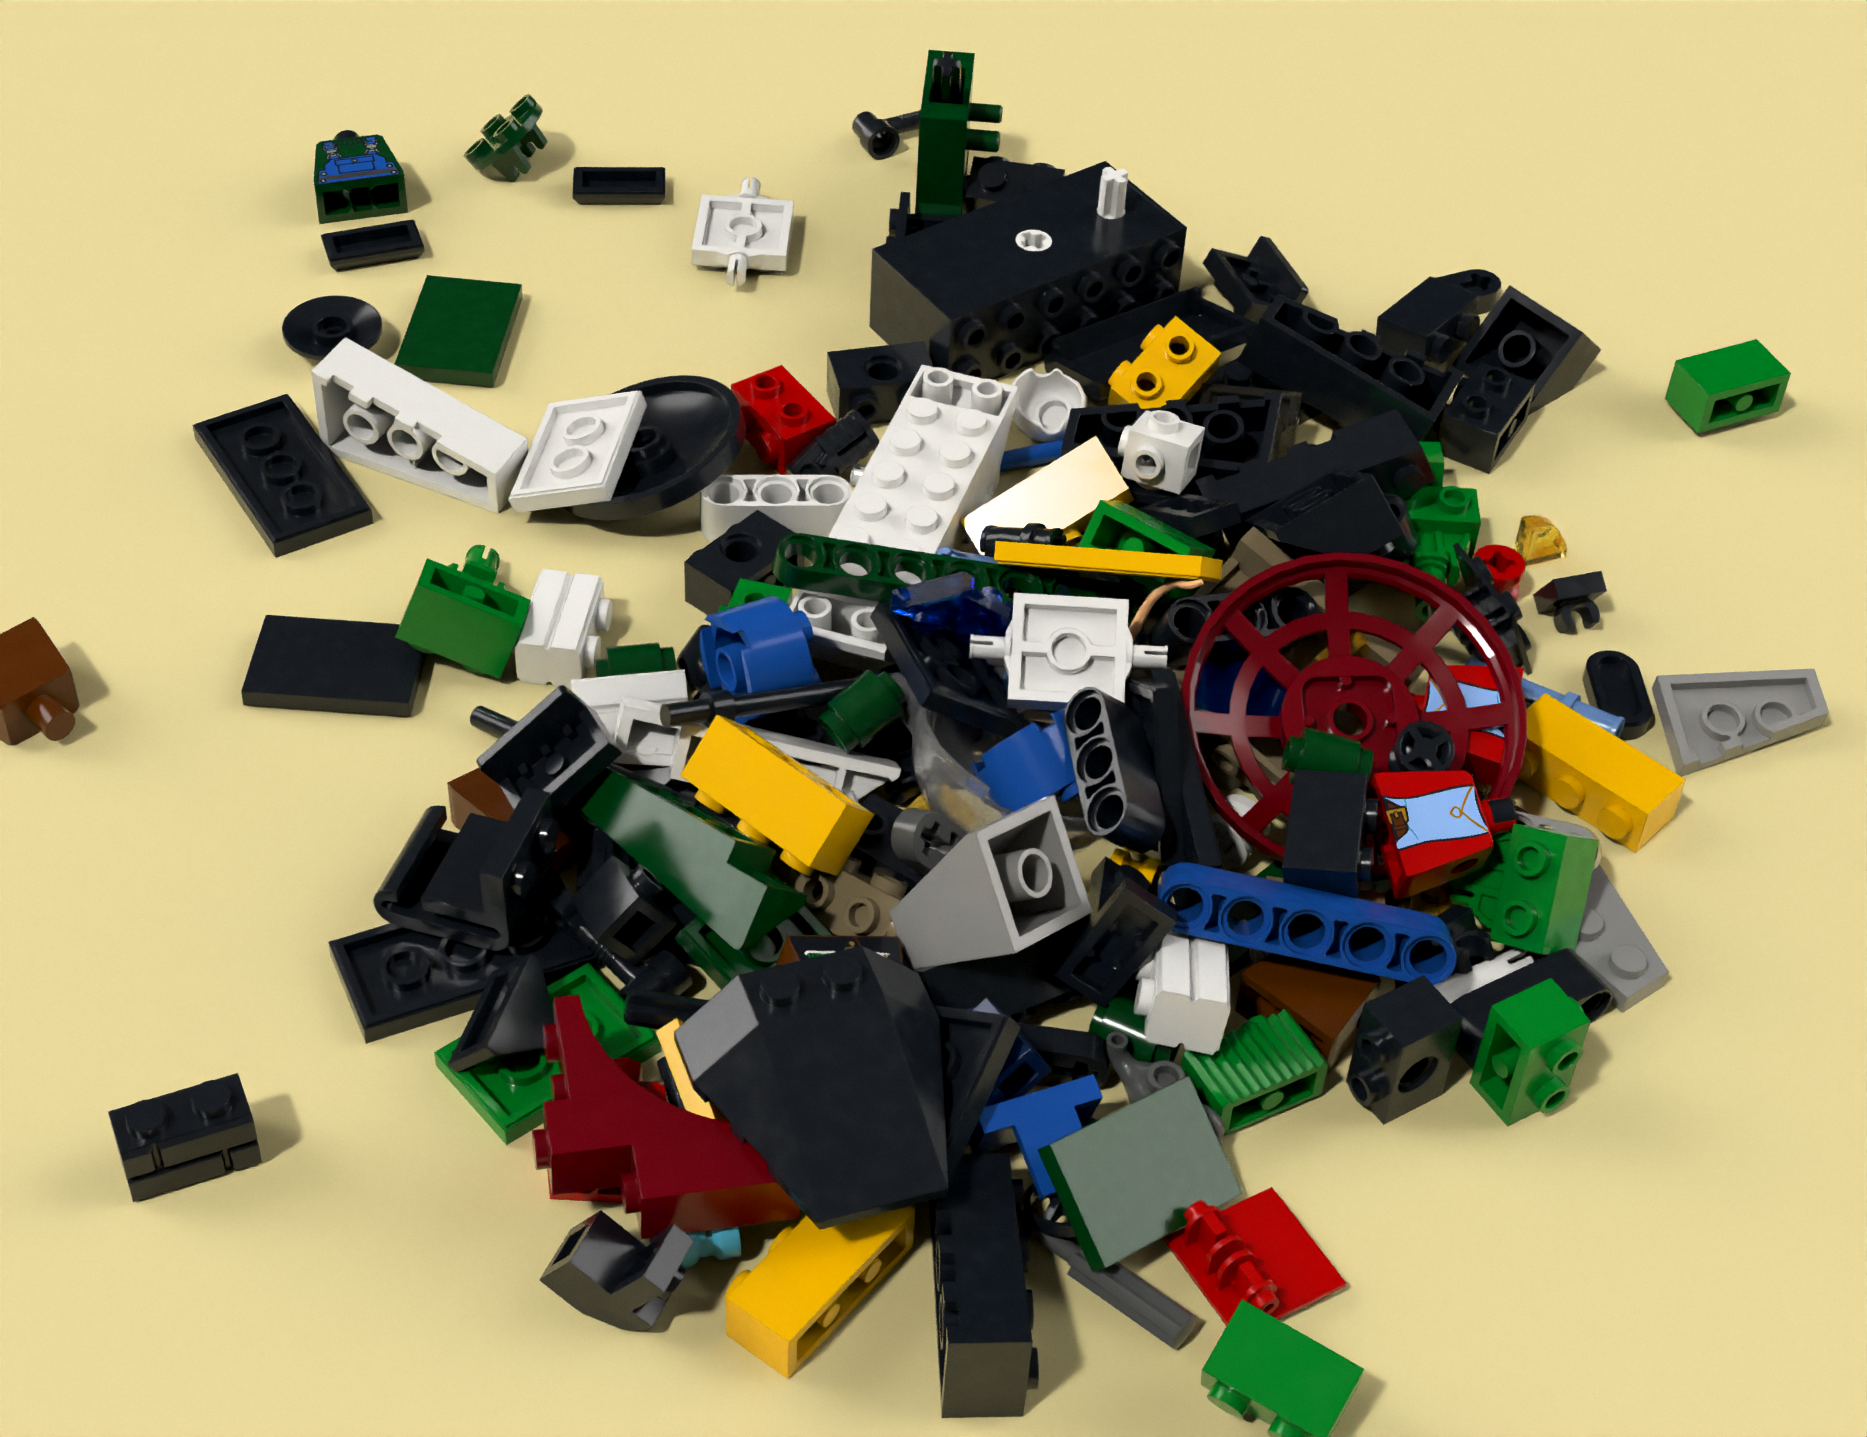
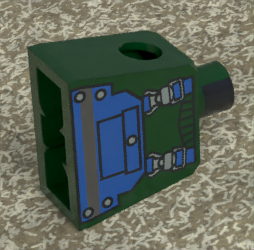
M344 130L339 132L334 137V140L320 141L316 144L314 189L319 224L408 213L404 172L383 136L377 134L359 136L354 131Z

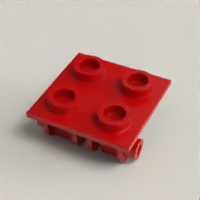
M1272 1187L1222 1211L1217 1206H1208L1203 1200L1197 1201L1184 1212V1218L1187 1220L1185 1228L1164 1238L1166 1245L1226 1326L1242 1299L1279 1320L1346 1286L1344 1279Z

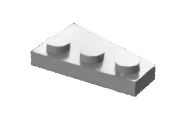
M1815 669L1657 675L1652 686V692L1676 773L1681 777L1822 726L1829 714Z
M1599 864L1592 872L1575 953L1612 991L1613 999L1611 1004L1623 1013L1664 987L1669 971Z

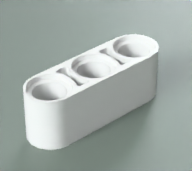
M720 475L700 491L701 532L708 541L713 542L732 525L741 522L756 510H759L795 533L828 537L852 493V488L845 479L835 475Z

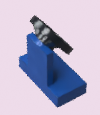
M1094 1074L984 1107L968 1142L972 1153H984L1018 1142L1033 1180V1184L1024 1195L1026 1220L1034 1229L1050 1236L1076 1237L1070 1223L1056 1222L1062 1215H1067L1037 1149L1081 1128L1080 1122L1090 1120L1103 1098ZM1038 1196L1040 1200L1047 1198L1050 1200L1043 1217L1039 1216L1032 1209V1204Z

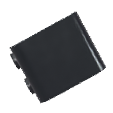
M530 787L526 788L508 822L470 813L459 833L441 829L447 820L446 806L436 805L427 808L373 898L377 913L389 923L402 926L403 928L487 950L499 951L505 949L555 859V843L559 825L556 819H552L550 792Z

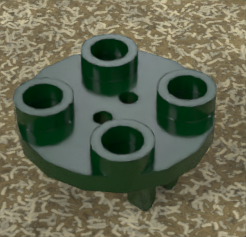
M530 94L522 97L511 108V114L508 117L504 118L501 114H497L483 126L480 132L485 138L476 141L465 152V159L476 170L492 165L511 182H515L518 178V170L523 174H527L531 164L525 155L531 157L536 150L534 145L538 149H543L548 142L536 124L543 112L542 107Z

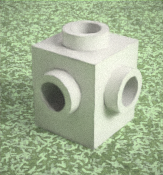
M1146 410L1132 426L1127 425L1124 428L1120 437L1118 455L1124 457L1121 477L1134 480L1139 486L1148 490H1166L1180 495L1196 475L1205 427L1181 421L1177 415L1168 411L1156 410L1151 412Z

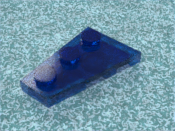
M963 571L893 589L890 612L912 618L911 624L917 628L927 630L948 629L956 632V639L970 643L971 634L1005 637L1006 630L1012 620L1013 602L1002 603L1003 592L992 586L983 587V590L974 589L975 577Z

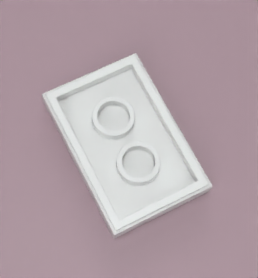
M630 391L549 403L509 496V502L514 512L520 513L611 501L647 407L642 391Z

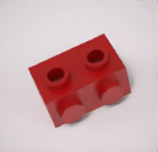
M783 365L731 384V391L737 397L746 420L745 439L756 449L760 459L764 463H769L780 475H789L785 467L813 438L821 435L829 426L832 427L836 422V419Z

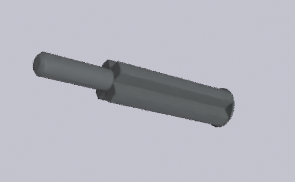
M1025 1220L1023 1232L1066 1261L1071 1266L1067 1275L1159 1338L1172 1349L1177 1350L1189 1338L1197 1322L1196 1315L1119 1262L1092 1272L1079 1246L1067 1238L1050 1236L1039 1232Z

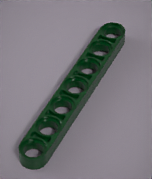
M792 533L779 540L772 564L775 577L786 586L796 589L873 601H886L893 604L1010 622L1013 614V599L1004 592V589L1007 588L1018 589L1030 594L1129 599V609L1135 615L1147 598L1136 587L1122 583L804 533ZM792 554L801 555L809 559L813 565L798 567L791 564L785 557ZM854 563L863 567L868 574L863 576L851 575L844 571L840 565ZM900 571L913 573L920 578L922 583H905L895 573ZM962 580L968 582L976 591L972 593L958 591L953 588L950 581Z

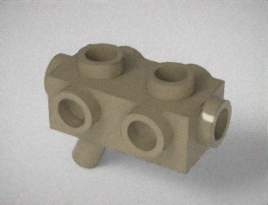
M849 855L837 876L814 869L811 876H807L794 868L791 870L787 879V885L807 895L804 906L831 934L834 933L838 936H897L890 911L906 896L905 892L908 885L902 881L879 872H874L872 877L860 872L859 869L862 862Z

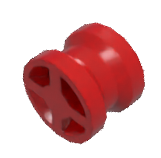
M1496 544L1486 545L1478 549L1474 557L1479 556L1488 567L1494 579V584H1492L1499 594L1507 590L1517 601L1520 589L1518 583L1524 576L1526 565L1522 555L1512 548Z

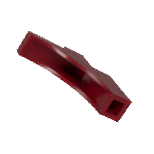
M580 995L554 997V1024L543 1025V1041L546 1063L558 1062L560 1074L550 1076L552 1101L543 1102L544 1129L532 1130L536 1170L548 1169L552 1195L621 1187L624 1213H636L641 1239L651 1238L673 1224L685 1233L799 1219V1206L768 1173V1163L749 1142L742 1144L730 1131L729 1122L700 1116L679 1108L637 1084L613 1062L599 1044L585 1017Z

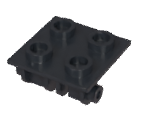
M1458 543L1454 544L1453 548L1467 589L1462 595L1487 618L1506 645L1514 665L1519 664L1521 668H1524V672L1528 676L1532 671L1526 651L1530 650L1532 646L1526 633L1517 623L1518 620L1523 618L1518 604L1507 590L1500 594L1492 585L1494 584V579L1491 572L1479 556L1471 559ZM1454 625L1451 630L1460 643L1465 645L1468 653L1485 662L1468 636Z

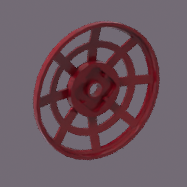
M1335 552L1303 556L1274 565L1246 580L1222 600L1202 626L1189 653L1180 688L1206 797L1216 812L1242 838L1269 857L1282 863L1285 847L1274 843L1261 832L1280 813L1289 819L1293 784L1289 783L1290 771L1273 785L1256 762L1248 739L1281 740L1282 747L1285 749L1290 735L1299 737L1302 729L1309 727L1359 740L1361 747L1373 750V764L1368 780L1369 788L1374 774L1389 772L1387 757L1399 733L1408 724L1417 721H1431L1442 726L1450 734L1454 743V758L1446 771L1462 769L1469 742V731L1504 727V748L1500 769L1487 799L1510 796L1522 768L1527 742V708L1518 671L1504 642L1487 618L1462 594L1431 574L1404 562L1372 554ZM1324 579L1325 613H1316L1293 620L1273 631L1266 638L1242 614L1253 603L1279 589L1304 581ZM1348 579H1363L1398 588L1424 600L1437 610L1416 634L1384 618L1360 612H1349ZM1454 625L1468 636L1485 660L1497 686L1501 703L1466 708L1464 697L1454 675L1442 658L1433 650ZM1226 629L1249 654L1234 682L1229 702V714L1196 711V694L1202 669L1215 642ZM1350 631L1376 636L1396 645L1402 650L1387 667L1367 658L1352 656ZM1321 632H1326L1328 658L1309 665L1301 672L1279 652L1283 647L1300 638ZM1419 665L1427 671L1437 685L1446 710L1418 713L1413 696L1404 684V681ZM1262 668L1287 691L1280 707L1279 716L1246 715V705L1250 689ZM1339 712H1351L1362 721L1363 731L1357 735L1344 734L1336 728L1333 716ZM1198 734L1231 738L1232 748L1241 770L1252 787L1262 797L1243 817L1228 804L1212 780L1201 753ZM1367 834L1365 847H1374L1372 881L1387 880L1389 878L1385 865H1378L1373 840L1375 834Z

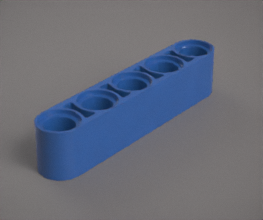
M1180 862L1171 865L1162 873L1158 881V898L1178 910L1177 922L1171 928V930L1178 933L1410 982L1424 975L1435 985L1445 981L1452 974L1456 966L1457 955L1447 925L1440 918L1428 913L1195 863ZM1179 888H1191L1201 895L1200 900L1190 907L1177 906L1168 897L1174 890ZM1240 901H1251L1261 908L1260 913L1249 920L1237 919L1229 913V910L1235 903ZM1301 914H1312L1321 920L1320 925L1308 933L1297 932L1289 926L1290 922ZM1362 927H1373L1381 932L1379 939L1367 946L1353 943L1350 937L1352 933ZM1423 940H1434L1442 945L1439 952L1429 958H1418L1410 953L1413 946Z

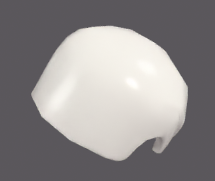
M1028 368L1011 383L1012 386L1019 387L1013 418L1018 429L1032 440L1051 442L1064 439L1071 409L1084 408L1088 405L1087 397L1080 383L1064 375L1058 368L1047 374H1037L1032 368Z

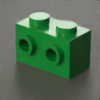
M1755 339L1676 360L1665 399L1697 433H1702L1779 412L1791 373Z
M1099 500L1078 546L1084 548L1203 556L1213 558L1216 552L1215 549L1127 503ZM1109 574L1125 580L1127 576L1142 584L1140 591L1147 596L1162 584L1174 580ZM1199 587L1193 589L1175 588L1164 594L1157 601L1170 604L1172 599L1192 596Z
M1552 978L1492 1005L1469 1083L1507 1127L1538 1111L1549 1113L1564 1103L1570 1094L1569 1086L1576 1065L1583 1055L1582 1047L1591 1020L1585 1015L1581 1005L1575 999L1568 997Z
M1242 1299L1202 1369L1201 1385L1210 1390L1207 1394L1208 1400L1223 1411L1238 1418H1243L1247 1411L1271 1425L1267 1431L1271 1437H1331L1360 1384L1364 1368Z

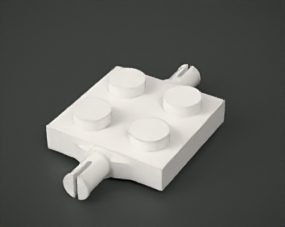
M745 177L742 180L740 194L728 196L702 195L692 244V265L709 266L716 269L728 267L725 276L726 282L734 286L735 276L737 275V287L745 283L746 269H755L762 272L772 270L786 271L794 218V201L758 196L761 184L755 177H752L750 188L749 177Z
M1014 593L1012 620L1006 630L1005 637L971 634L969 659L1004 660V667L1009 678L1007 708L1058 711L1066 708L1072 696L1085 687H1095L1124 703L1125 683L1131 673V668L1166 669L1168 646L1133 645V638L1128 628L1129 599Z

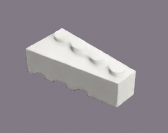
M346 337L311 371L320 439L332 455L498 514L507 505L511 491L528 454L526 437Z

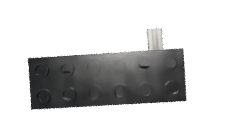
M1103 161L873 248L869 327L888 345L924 341L933 367L945 368L956 373L994 380L1043 360V355L1051 352V340L1053 338L1179 292L1187 227L1128 180V172L1125 169L1116 170L1108 162Z

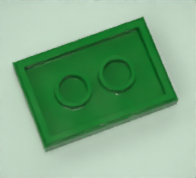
M589 963L547 986L553 1012L554 997L580 995L583 1011L592 1033L612 1060L625 1057L634 1059L641 1064L661 1052L658 1036L651 1028L628 1025L624 1022L625 1001ZM461 1037L434 1052L437 1068L506 1145L544 1123L543 1102L552 1101L550 1076L560 1074L558 1062L546 1063L544 1050L457 1073L448 1066V1062Z

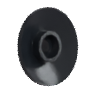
M338 295L318 297L296 306L287 314L282 324L283 339L286 345L298 355L322 361L345 337L369 350L377 343L382 334V319L379 312L372 305L361 299Z

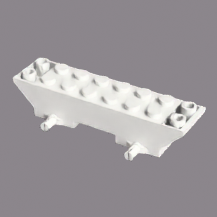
M921 365L867 466L854 465L850 476V484L856 486L828 537L935 554L942 547L959 550L962 543L969 544L971 538L960 519L994 499V491L1000 481V465L1018 398L1019 387L1000 383L993 379H982L952 372L945 368ZM854 563L840 565L844 571L851 575L863 576L868 574L863 567ZM906 571L895 573L905 583H922L920 578L913 573ZM802 589L798 590L795 597L792 596V603L789 608L792 612L802 610L807 615L812 626L813 640L808 644L811 658L862 671L871 670L872 672L896 664L870 618L879 601ZM894 604L896 606L907 609L909 611H912L914 613H917L930 619H932L936 611L932 609Z

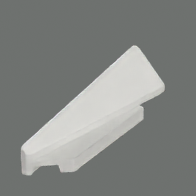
M622 696L614 741L622 751V754L613 762L619 764L670 766L669 778L688 782L680 774L708 730V727L703 723L665 728L660 720V707L662 704ZM745 725L857 803L858 799L887 781L893 782L900 776L901 768L893 760L852 750L847 754L836 746Z

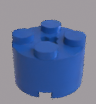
M769 596L707 615L704 619L710 622L711 625L700 631V651L705 674L711 689L721 686L723 690H728L734 695L821 683L819 674L812 665L808 644L813 640L812 626L807 615L802 610L792 612L783 600L776 596ZM779 712L735 718L734 721L745 724Z
M1066 708L1051 713L1050 715L1054 722L1046 728L1042 729L1040 725L1037 726L1034 722L980 756L983 762L972 763L970 766L1000 818L1051 795H1055L1057 802L1062 800L1063 803H1066L1076 797L1080 800L1064 727Z

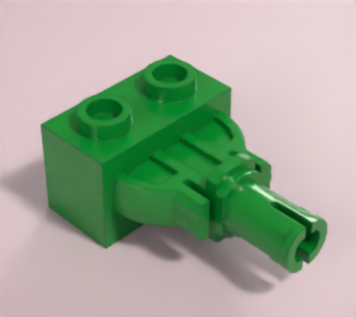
M1425 486L1417 493L1403 499L1407 505L1418 537V545L1414 553L1402 562L1431 574L1444 583L1446 576L1447 585L1454 586L1458 583L1460 577V567L1453 545L1458 543L1472 559L1481 526L1477 490L1456 486ZM1415 596V615L1419 620L1426 622L1429 617L1427 605L1430 604ZM1431 606V613L1433 614L1437 609Z
M474 545L468 550L462 572L457 570L458 564L452 563L445 566L427 558L395 638L408 642L411 647L420 652L435 653L456 661L473 673H486L500 679L523 627L531 600L507 591L505 583L500 581L498 586L493 585L497 575L496 571L499 568L500 557L494 549L490 548L487 559L482 558L485 545Z
M1513 824L1511 832L1492 836L1493 850L1484 867L1476 872L1444 883L1448 887L1474 893V896L1451 893V903L1472 908L1474 916L1483 925L1491 929V941L1544 955H1550L1565 948L1576 951L1599 840L1545 827Z

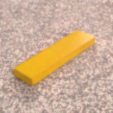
M996 541L994 560L998 564L1017 567L1191 581L1202 579L1204 582L1216 583L1217 580H1221L1223 560L1203 556Z

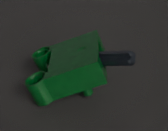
M940 50L928 51L919 121L915 214L951 215L957 217L962 215L964 180L967 175L969 150L999 151L1001 135L999 131L970 129V121L1002 122L1003 112L1001 105L972 103L975 53Z

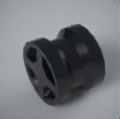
M1417 721L1408 724L1399 733L1387 757L1388 771H1446L1454 758L1453 740L1442 726L1431 721ZM1416 760L1426 762L1427 768L1424 765L1413 764V762Z

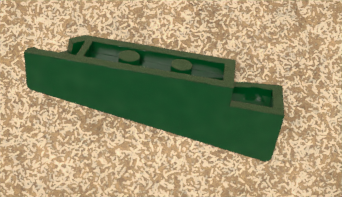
M607 767L572 798L573 804L640 865L652 872L661 884L735 950L746 949L804 906L807 895L765 874L768 872L776 850L661 786L644 779H640V781L630 779L616 770Z

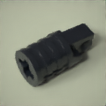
M852 409L844 418L837 420L832 427L829 426L821 435L813 438L785 468L789 475L841 476L848 468H852L860 459H864L871 451H874L879 444V439L863 416L855 409Z

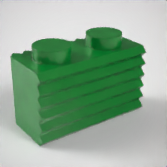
M1285 1009L1278 1015L1273 1013L1269 1018L1265 1015L1254 1016L1247 1020L1236 1032L1231 1030L1226 1036H1223L1219 1051H1216L1213 1055L1186 1050L1183 1053L1181 1068L1193 1080L1198 1090L1201 1103L1214 1109L1222 1118L1225 1130L1224 1136L1321 1095L1329 1065L1289 1011Z

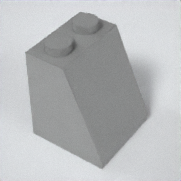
M1055 795L1044 797L966 834L890 911L907 967L911 970L1014 954L1092 913Z

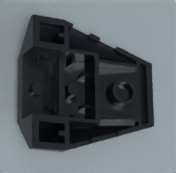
M863 946L737 975L674 1031V1041L693 1090L705 1103L710 1100L730 1121V1131L742 1144L750 1143L768 1163V1173L819 1230L948 1195L940 1019L917 972Z

